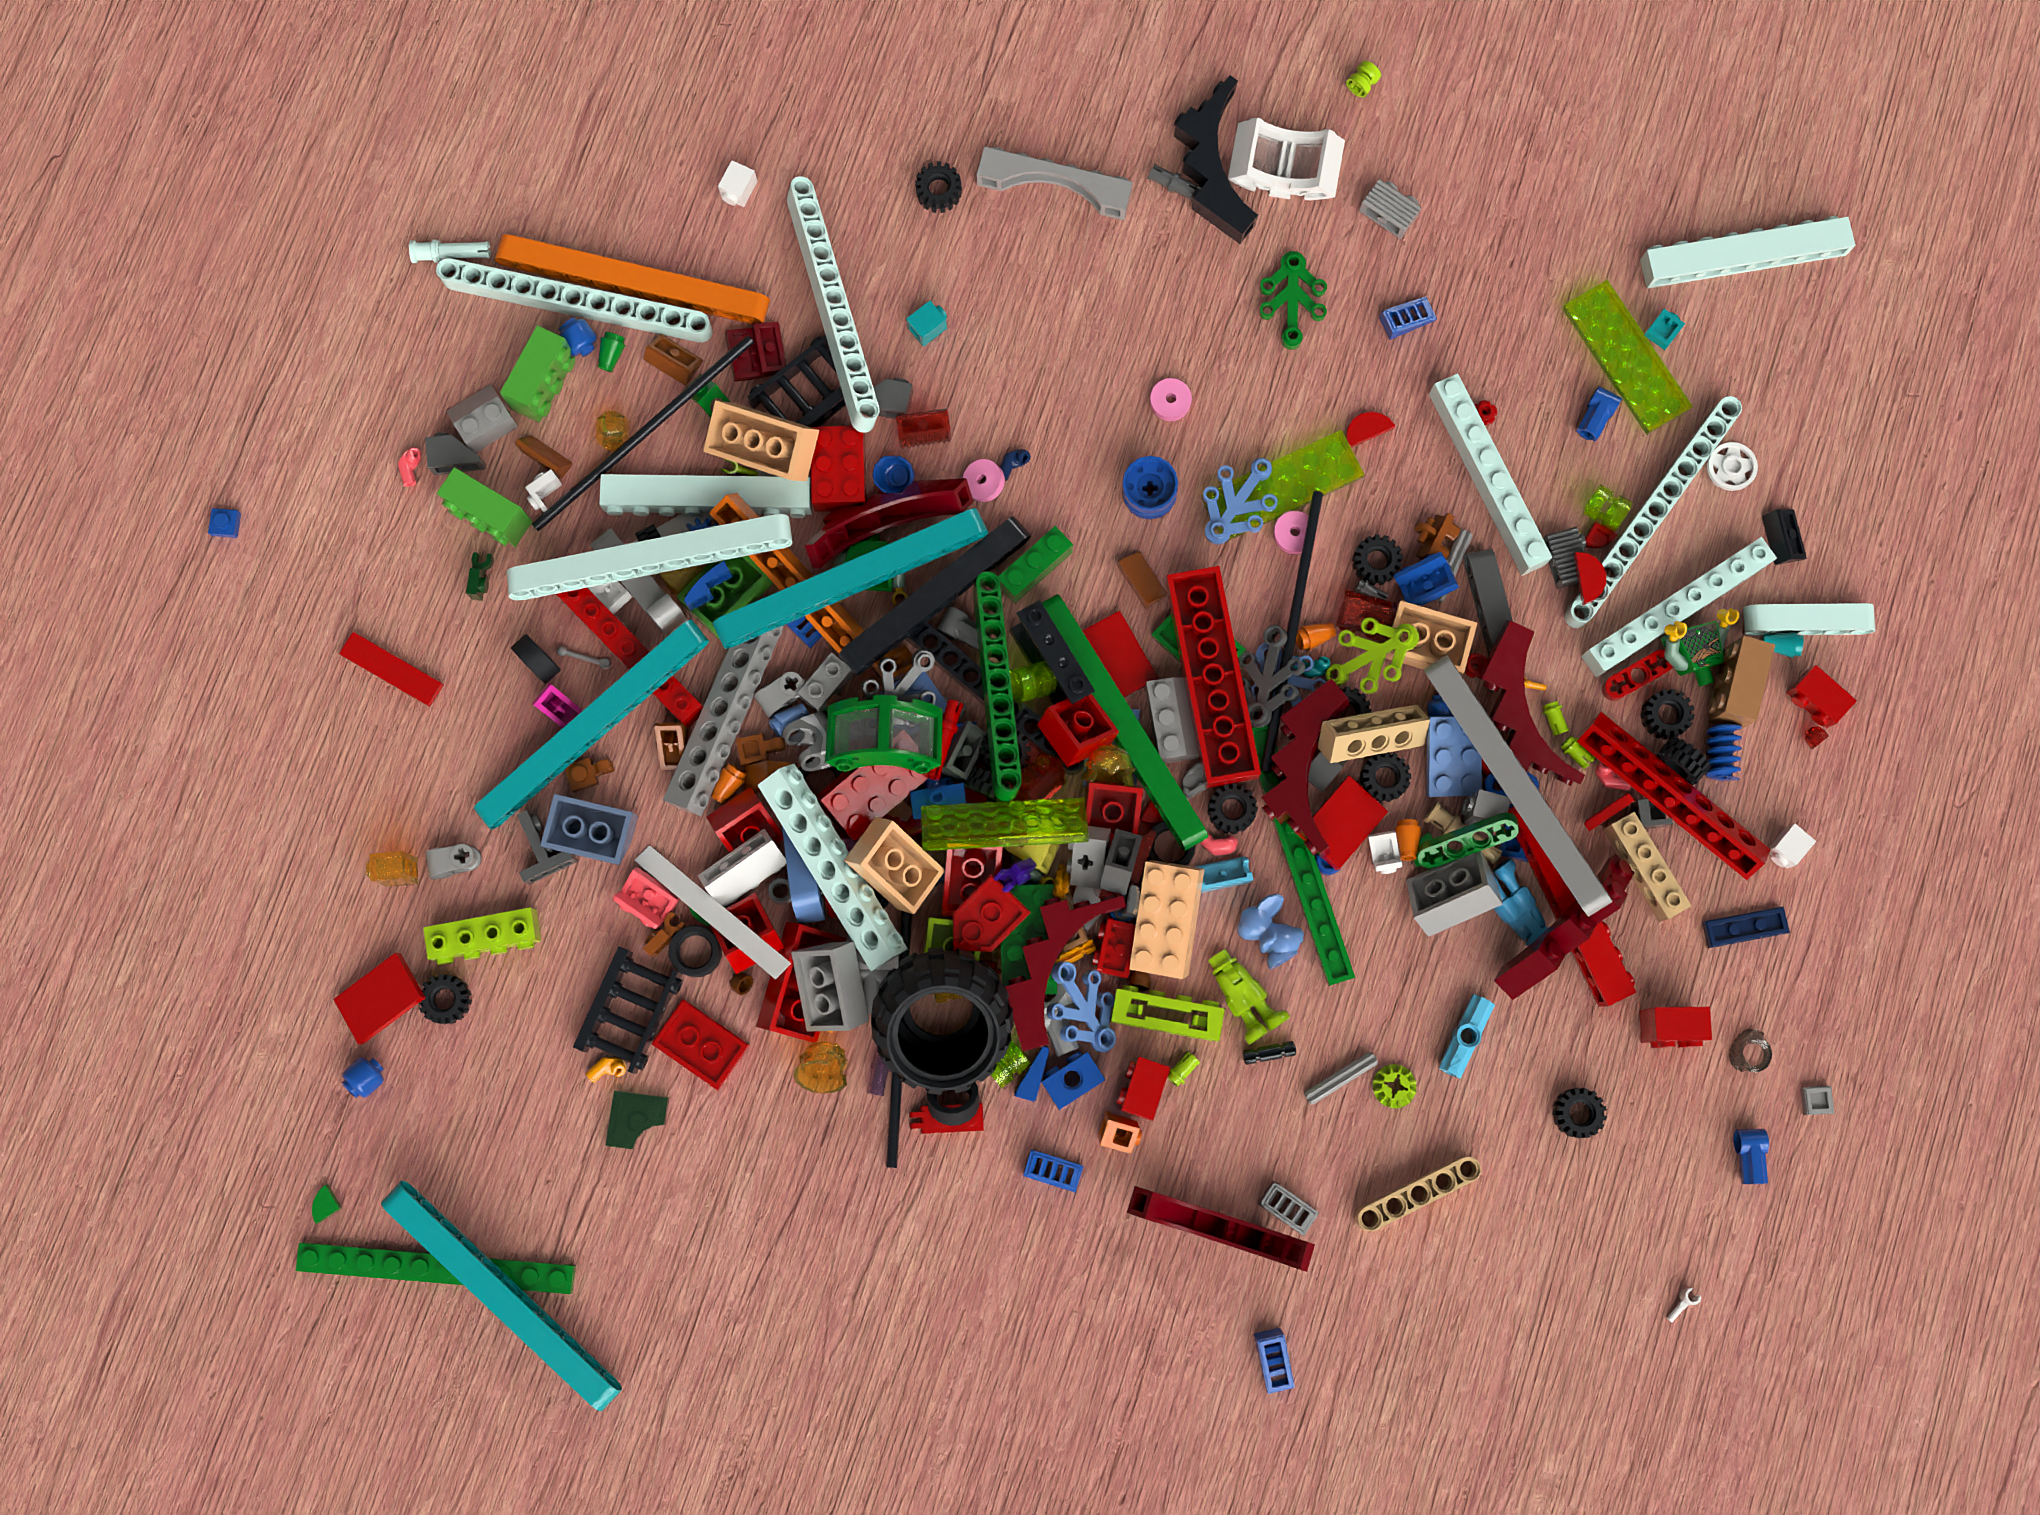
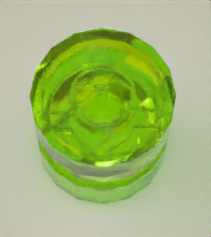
M1600 484L1591 496L1582 514L1594 521L1601 519L1603 526L1615 532L1625 519L1633 502L1621 495L1615 497L1611 489ZM1606 501L1610 505L1606 512H1603L1600 509Z
M1045 661L1031 664L1028 667L1023 666L1010 670L1012 697L1016 703L1030 701L1035 697L1048 696L1056 691V679Z
M1011 1040L1004 1058L997 1062V1067L991 1076L1003 1089L1014 1079V1073L1021 1074L1031 1063Z

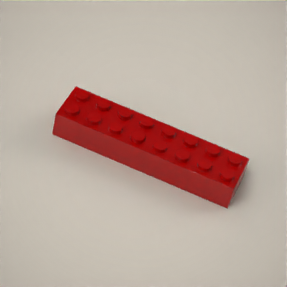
M1220 566L1169 574L1166 576L1165 585L1205 788L1258 779L1261 771Z

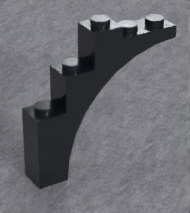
M1229 75L1224 82L1220 81L1213 90L1214 95L1209 101L1205 99L1198 108V111L1190 107L1186 113L1182 112L1174 122V137L1190 148L1183 158V173L1199 184L1192 195V210L1241 244L1255 227L1258 214L1247 206L1232 188L1223 170L1218 151L1219 123L1226 106L1236 93L1238 80Z

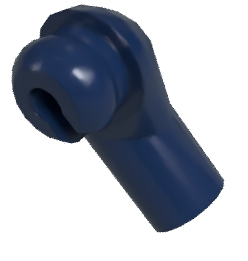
M1017 449L1004 455L1000 468L1004 473L1005 481L1009 480L1012 469L1023 466L1030 461L1031 455L1027 450Z

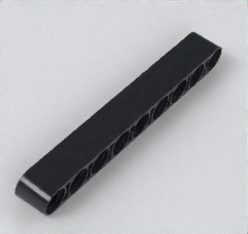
M1014 516L1010 517L841 650L839 656L856 675H860L972 587L979 574L986 571L991 572L1019 550L1031 538V534Z
M927 622L905 639L917 650L925 649L934 656V664L984 705L981 667ZM929 638H934L938 641V644L935 648L928 649L924 646V642ZM955 655L958 661L955 665L950 666L944 663L945 657ZM971 671L977 673L978 678L975 682H967L964 680V675ZM991 682L995 687H1002L998 682ZM1012 694L1013 705L1019 710L1015 715L1017 732L1024 734L1022 738H1027L1031 746L1065 774L1073 776L1080 773L1084 766V760L1080 761L1077 767H1067L1055 750L1046 749L1044 743L1047 741V738L1040 729L1035 733L1025 731V724L1028 722L1038 724L1041 717ZM993 707L997 712H1004L1002 707Z

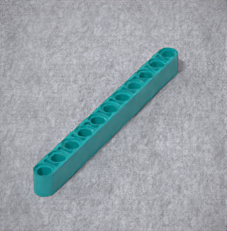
M977 508L969 509L723 615L713 622V626L725 649L735 647L974 543L985 537L989 533Z
M688 620L680 625L474 806V810L487 827L493 830L508 820L703 650L709 643L708 638L693 620Z
M401 1180L381 1201L383 1209L594 1409L603 1411L622 1391L620 1383L411 1184Z

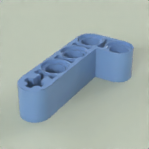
M782 826L790 896L798 924L826 920L819 885Z

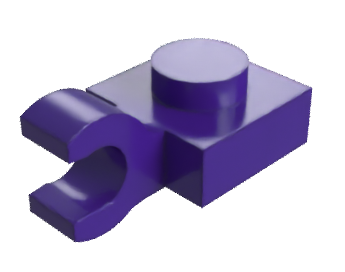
M1030 857L1015 863L1010 869H1001L993 879L995 881L1000 880L1004 884L1003 892H1009L1016 884L1018 886L1025 884L1032 877L1030 873L1037 865Z

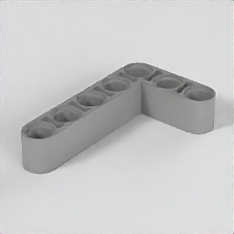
M611 528L590 544L594 551L624 545ZM650 575L620 581L666 637L688 621L677 604L668 594L664 593Z

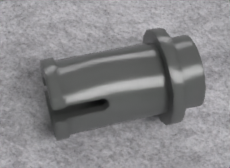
M1360 579L1353 591L1357 595L1356 598L1359 599L1361 597L1380 609L1389 596L1388 593L1369 584V580L1364 581Z

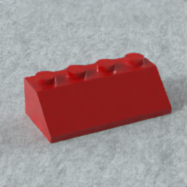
M786 922L781 937V942L785 948L778 951V953L791 964L777 979L770 976L756 1027L817 1044L820 1031L806 1030L791 952L832 942H846L847 938L802 924Z

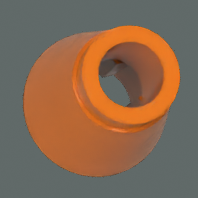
M1331 622L1300 626L1295 642L1301 651H1310L1335 637L1336 631Z
M728 763L726 767H722L719 780L715 784L711 797L724 804L745 782L746 773L731 763Z
M1399 820L1397 827L1394 828L1401 860L1412 861L1417 859L1422 829L1419 827L1417 820Z

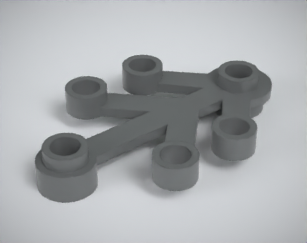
M1278 625L1269 626L1263 635L1264 641L1269 645L1263 674L1257 666L1258 660L1254 654L1244 652L1239 658L1240 665L1247 669L1259 689L1256 700L1250 691L1252 688L1251 682L1242 677V681L1245 682L1244 691L1251 726L1255 728L1266 726L1270 722L1272 712L1286 701L1293 702L1299 697L1298 688L1292 684H1286L1282 687L1279 694L1268 701L1270 692L1292 675L1299 676L1305 670V664L1301 660L1292 658L1284 668L1274 675L1280 647L1287 641L1286 631ZM1280 634L1279 640L1275 642V637ZM1251 656L1250 663L1246 664V659ZM1298 663V669L1293 671V666ZM1293 689L1292 695L1287 697L1288 690ZM1260 711H1263V714H1262L1261 718L1258 719V718H1257L1258 713H1259Z
M918 649L913 653L911 657L912 667L895 688L893 673L896 670L895 661L889 657H884L879 661L878 667L882 672L883 695L897 696V701L912 703V699L923 701V697L926 694H930L931 700L928 703L935 704L936 696L930 690L904 695L922 672L929 671L933 667L934 656L929 651ZM923 657L928 658V663L925 666L920 664ZM890 661L891 668L889 670H884V663ZM872 678L865 679L861 685L863 692H865V701L873 700V695L879 691L878 682ZM873 682L874 689L872 691H867V684ZM877 719L859 721L860 729L865 735L870 737L876 736V727L870 728L869 723ZM893 719L892 726L905 725L909 728L917 726V724Z

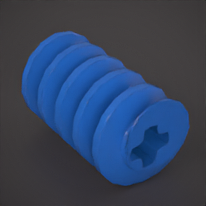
M1716 724L1707 729V735L1712 738L1706 740V744L1712 748L1706 751V755L1712 759L1707 760L1710 763L1711 769L1706 772V777L1717 781L1740 780V778L1733 776V773L1741 771V768L1734 766L1733 763L1741 761V757L1735 756L1733 753L1742 750V747L1734 745L1735 741L1742 740V736L1734 734V731L1742 729L1741 725Z

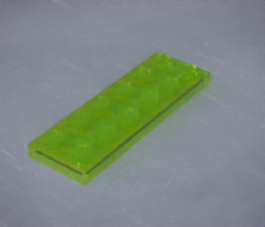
M1608 280L1564 304L1562 307L1563 311L1646 435L1693 407Z
M1342 430L1271 462L1272 472L1269 478L1259 481L1245 502L1261 500L1265 495L1273 494L1278 500L1276 508L1271 512L1262 510L1236 515L1231 523L1248 521L1250 516L1258 515L1262 518L1264 525L1287 512L1294 511L1311 503L1313 491L1322 492L1324 497L1364 478L1365 474ZM1264 465L1258 468V470L1265 471L1266 466ZM1250 472L1232 480L1235 497L1251 475ZM1221 485L1217 487L1219 491L1217 505L1220 517L1227 510ZM1214 492L1206 493L1209 499L1216 497ZM1202 494V495H1201V499H1202V501H1203V503H1204V505H1205V507H1206V509H1207V511H1208L1207 503L1203 500V494ZM1265 500L1267 506L1271 507L1274 505L1272 500ZM1256 520L1250 522V525L1254 528L1260 526ZM1216 527L1218 533L1222 534L1223 529L1221 527ZM1247 532L1231 534L1228 541Z
M1084 798L921 806L923 851L1089 842Z

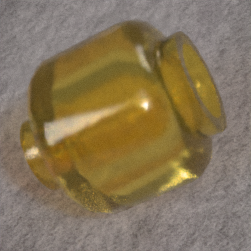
M613 410L599 415L595 420L597 443L606 450L615 451L629 439V421L626 416Z

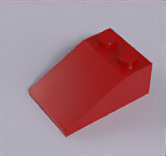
M950 828L947 844L942 915L953 916V912L991 874L995 876L1001 870L1004 833Z

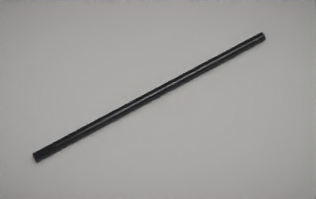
M748 335L745 336L532 523L537 531L544 528L601 478V474L609 471L753 345V340Z
M1313 491L1287 626V641L1283 647L1279 671L1293 657L1323 499V493L1320 491ZM1288 679L1276 687L1274 697L1281 692L1284 685L1288 684ZM1284 703L1272 712V718L1269 722L1260 771L1265 773H1271L1273 763L1271 757L1275 752Z
M905 911L901 912L900 935L908 949L899 955V962L910 955L912 913ZM892 1072L887 1168H897L902 1081L899 1080L897 1072Z

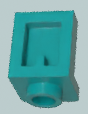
M1663 309L1644 336L1666 350L1686 323L1681 321L1675 313Z

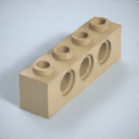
M1411 705L1323 721L1318 749L1330 763L1424 746L1430 719L1418 705Z
M1635 812L1603 829L1619 857L1626 861L1635 872L1632 878L1659 922L1668 920L1692 906Z

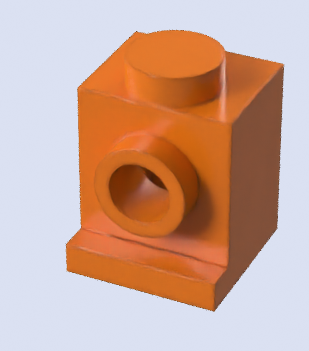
M1105 1111L1098 1132L1100 1145L1132 1154L1134 1145L1138 1146L1142 1137V1130H1140L1138 1121ZM1117 1128L1123 1129L1124 1132L1117 1133L1116 1130Z

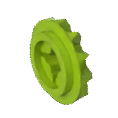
M1391 1064L1384 1066L1376 1073L1373 1079V1092L1377 1100L1384 1106L1402 1108L1411 1103L1417 1093V1081L1407 1068L1402 1065ZM1397 1075H1399L1398 1084L1406 1088V1090L1396 1091L1392 1098V1088L1388 1087L1384 1082H1394Z

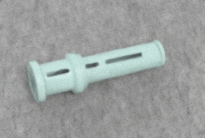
M434 239L431 242L417 243L415 240H410L409 254L412 263H418V261L433 260L434 263H439L442 259L490 258L491 249L488 250L490 247L489 241L441 243Z

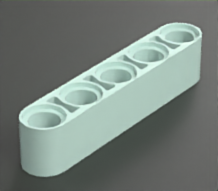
M1869 603L1756 604L1743 607L1745 635L1760 636L1797 632V635H1861L1876 631L1874 605Z

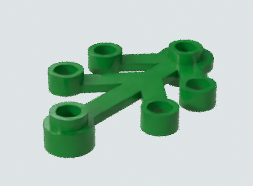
M1290 251L1283 255L1280 262L1281 268L1270 278H1264L1260 283L1259 289L1263 295H1271L1276 285L1287 276L1288 286L1270 302H1264L1260 306L1259 315L1262 319L1269 320L1274 316L1275 311L1287 301V328L1283 331L1281 343L1286 349L1294 350L1300 346L1303 339V334L1298 329V302L1310 313L1311 318L1315 321H1322L1327 313L1325 305L1316 304L1298 286V277L1311 288V293L1316 297H1321L1325 294L1327 283L1322 279H1316L1305 268L1306 260L1301 253ZM1295 260L1297 261L1298 265L1292 266L1290 265L1289 261ZM1268 283L1272 288L1267 290L1263 285ZM1321 285L1323 290L1317 291L1314 286ZM1270 308L1272 312L1266 314L1263 312V309ZM1314 310H1321L1323 312V315H1316L1314 313ZM1295 333L1297 338L1290 339L1288 334Z

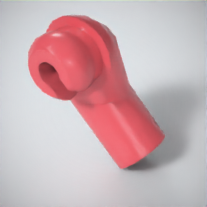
M416 447L406 450L398 461L399 472L405 487L416 484L413 471L419 464L422 456L421 451Z
M1601 761L1598 763L1595 773L1604 787L1630 791L1631 786L1617 776Z
M1208 834V838L1200 842V844L1212 855L1219 856L1234 852L1238 841L1232 835H1227L1226 838L1214 839Z

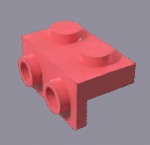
M636 867L632 870L622 890L615 894L612 900L622 910L638 917L645 926L657 929L664 924L666 915L673 912L680 898L662 883Z

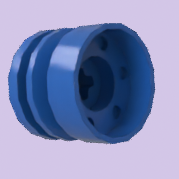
M1155 456L1138 458L1131 463L1124 473L1122 484L1125 505L1137 517L1149 520L1161 518L1170 512L1176 502L1178 489L1176 471L1171 464L1161 457ZM1148 486H1151L1153 489L1152 496H1149L1147 493Z

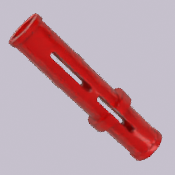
M948 699L942 717L941 766L923 773L929 779L940 780L953 735L957 734L958 731L957 723L964 706L962 703L958 705L959 701Z

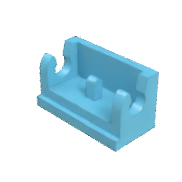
M1244 856L1195 866L1205 869L1201 893L1251 883L1253 875L1249 871L1248 857Z

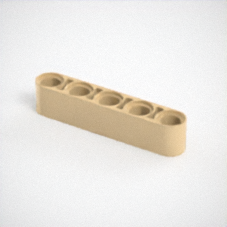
M1458 1157L1360 1206L1354 1213L1355 1224L1365 1231L1372 1232L1475 1181L1481 1174L1480 1163L1473 1157ZM1465 1161L1469 1162L1472 1166V1172L1467 1177L1463 1176L1460 1171V1166ZM1441 1173L1448 1179V1184L1444 1189H1440L1436 1185V1178ZM1415 1186H1420L1423 1189V1197L1419 1201H1414L1411 1196V1191ZM1391 1198H1395L1399 1203L1398 1211L1393 1214L1389 1213L1386 1208L1387 1202ZM1370 1210L1373 1212L1375 1219L1373 1224L1365 1226L1362 1222V1215L1365 1211Z

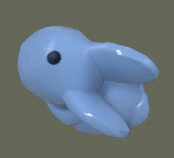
M1280 894L1268 895L1257 906L1246 908L1241 913L1237 926L1238 935L1244 940H1259L1261 953L1269 955L1267 965L1270 970L1297 955V950L1303 942L1304 936L1301 928L1273 922L1272 918L1281 910L1284 898Z

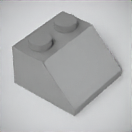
M491 384L447 410L453 425L466 445L474 453H477L518 427Z

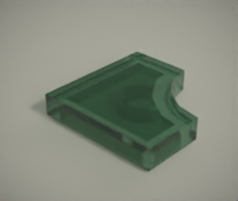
M614 1091L605 1146L634 1149L638 1138L644 1131L654 1126L666 1124L669 1098Z

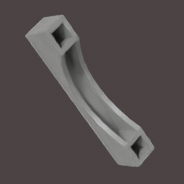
M984 147L977 171L978 186L1004 191L1013 186L1026 183L1055 184L1081 195L1100 215L1124 221L1133 187V182L1128 181V179L1122 176L1110 177L1096 170L1085 171L1071 164L1064 166L1056 164L1050 159L1043 158L1039 160L1031 158L1025 153L1014 154L1005 152L1004 149L999 147Z

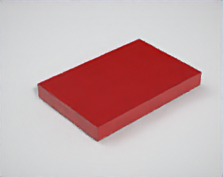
M1120 611L1082 630L1124 698L1144 688L1146 681L1158 680L1155 671Z
M1347 776L1312 816L1318 831L1331 852L1323 859L1336 871L1344 865L1389 812L1351 776ZM1301 832L1297 834L1304 841H1306L1305 837L1301 834Z
M396 952L333 1000L357 1044L363 1045L426 997L402 954Z
M684 999L681 1000L651 1043L716 1090L721 1088L750 1046Z

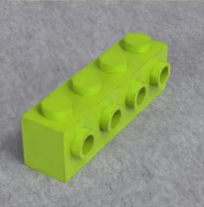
M531 907L423 927L427 958L431 961H437V965L453 963V958L464 956V960L477 959L481 957L480 953L490 951L491 955L507 953V948L517 946L518 950L530 949L534 947V943L542 942L537 910Z

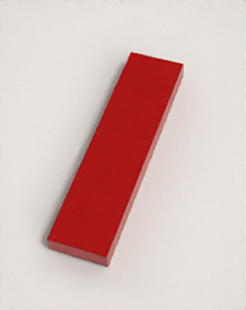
M352 632L339 652V655L429 707L444 686L441 682L355 632Z

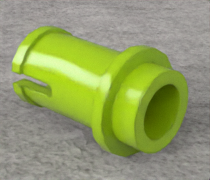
M1558 701L1542 706L1544 710L1542 715H1546L1553 736L1569 731L1561 711L1563 706H1559Z
M1571 735L1561 744L1562 753H1567L1582 769H1585L1590 765L1588 762L1592 763L1595 756L1576 742L1578 737L1574 738Z
M1187 1051L1172 1069L1170 1068L1167 1078L1177 1087L1180 1084L1184 1085V1080L1200 1064L1199 1060Z

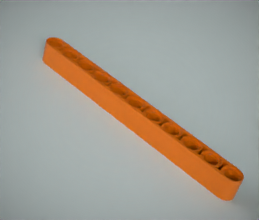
M509 234L501 235L494 258L497 263L505 267L658 303L696 310L705 314L752 325L764 323L770 302L769 297L761 293Z

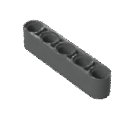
M1493 549L1464 555V565L1488 656L1505 621H1513Z

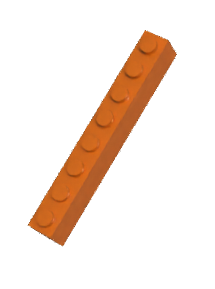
M738 493L727 494L709 512L719 525L759 518ZM788 547L748 555L780 591L814 577ZM838 602L804 616L838 653L864 632L862 627Z

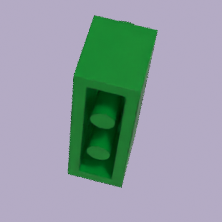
M1054 526L998 576L1001 590L1016 604L1073 553L1071 541Z

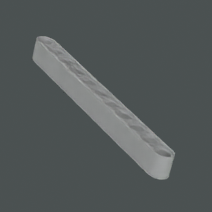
M1445 655L1425 668L1426 675L1587 916H1591L1612 903L1611 897L1450 658Z

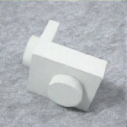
M551 469L547 472L539 473L533 482L525 487L530 493L527 499L535 510L541 508L543 512H546L548 508L542 502V499L562 486Z
M618 581L587 587L613 615L632 598L631 594Z
M1395 830L1368 835L1372 862L1376 872L1381 871V874L1396 872L1397 868L1403 867Z

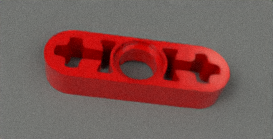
M1657 650L1609 677L1602 685L1604 697L1610 701H1618L1670 671L1673 666L1664 658L1665 650ZM1657 658L1665 660L1666 663L1663 664V667L1658 666L1652 671L1650 670L1649 666L1654 664ZM1637 668L1643 671L1645 676L1643 682H1636L1632 679L1631 671ZM1623 680L1627 683L1618 692L1610 691V688L1613 686L1612 683L1617 685Z

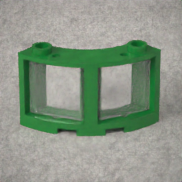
M873 695V700L859 701L858 697L831 704L828 706L825 762L843 772L865 766L886 765L910 769L920 774L927 773L941 766L943 709L918 699H912V703L897 701V696Z

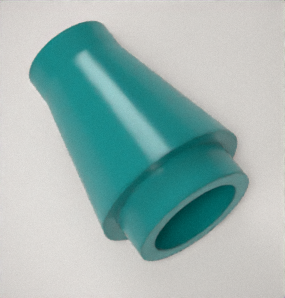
M1797 632L1764 634L1762 641L1775 644V653L1794 658V656H1801L1804 636L1797 635Z

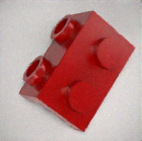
M1108 917L1107 923L1101 922L1098 938L1103 939L1101 950L1095 949L1092 965L1097 966L1096 971L1128 979L1135 924L1113 920Z

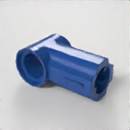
M1598 386L1576 430L1580 437L1596 441L1608 419L1615 413L1622 398Z
M1765 1129L1735 1130L1733 1143L1735 1151L1739 1155L1741 1184L1768 1183L1766 1153L1769 1150V1138Z

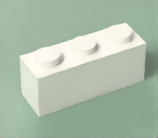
M763 829L700 873L698 877L711 897L725 908L735 903L747 891L756 888L760 882L771 874L779 872L787 863L780 849L766 830Z

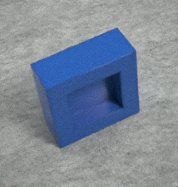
M212 508L208 534L217 537L238 538L241 513L238 510Z

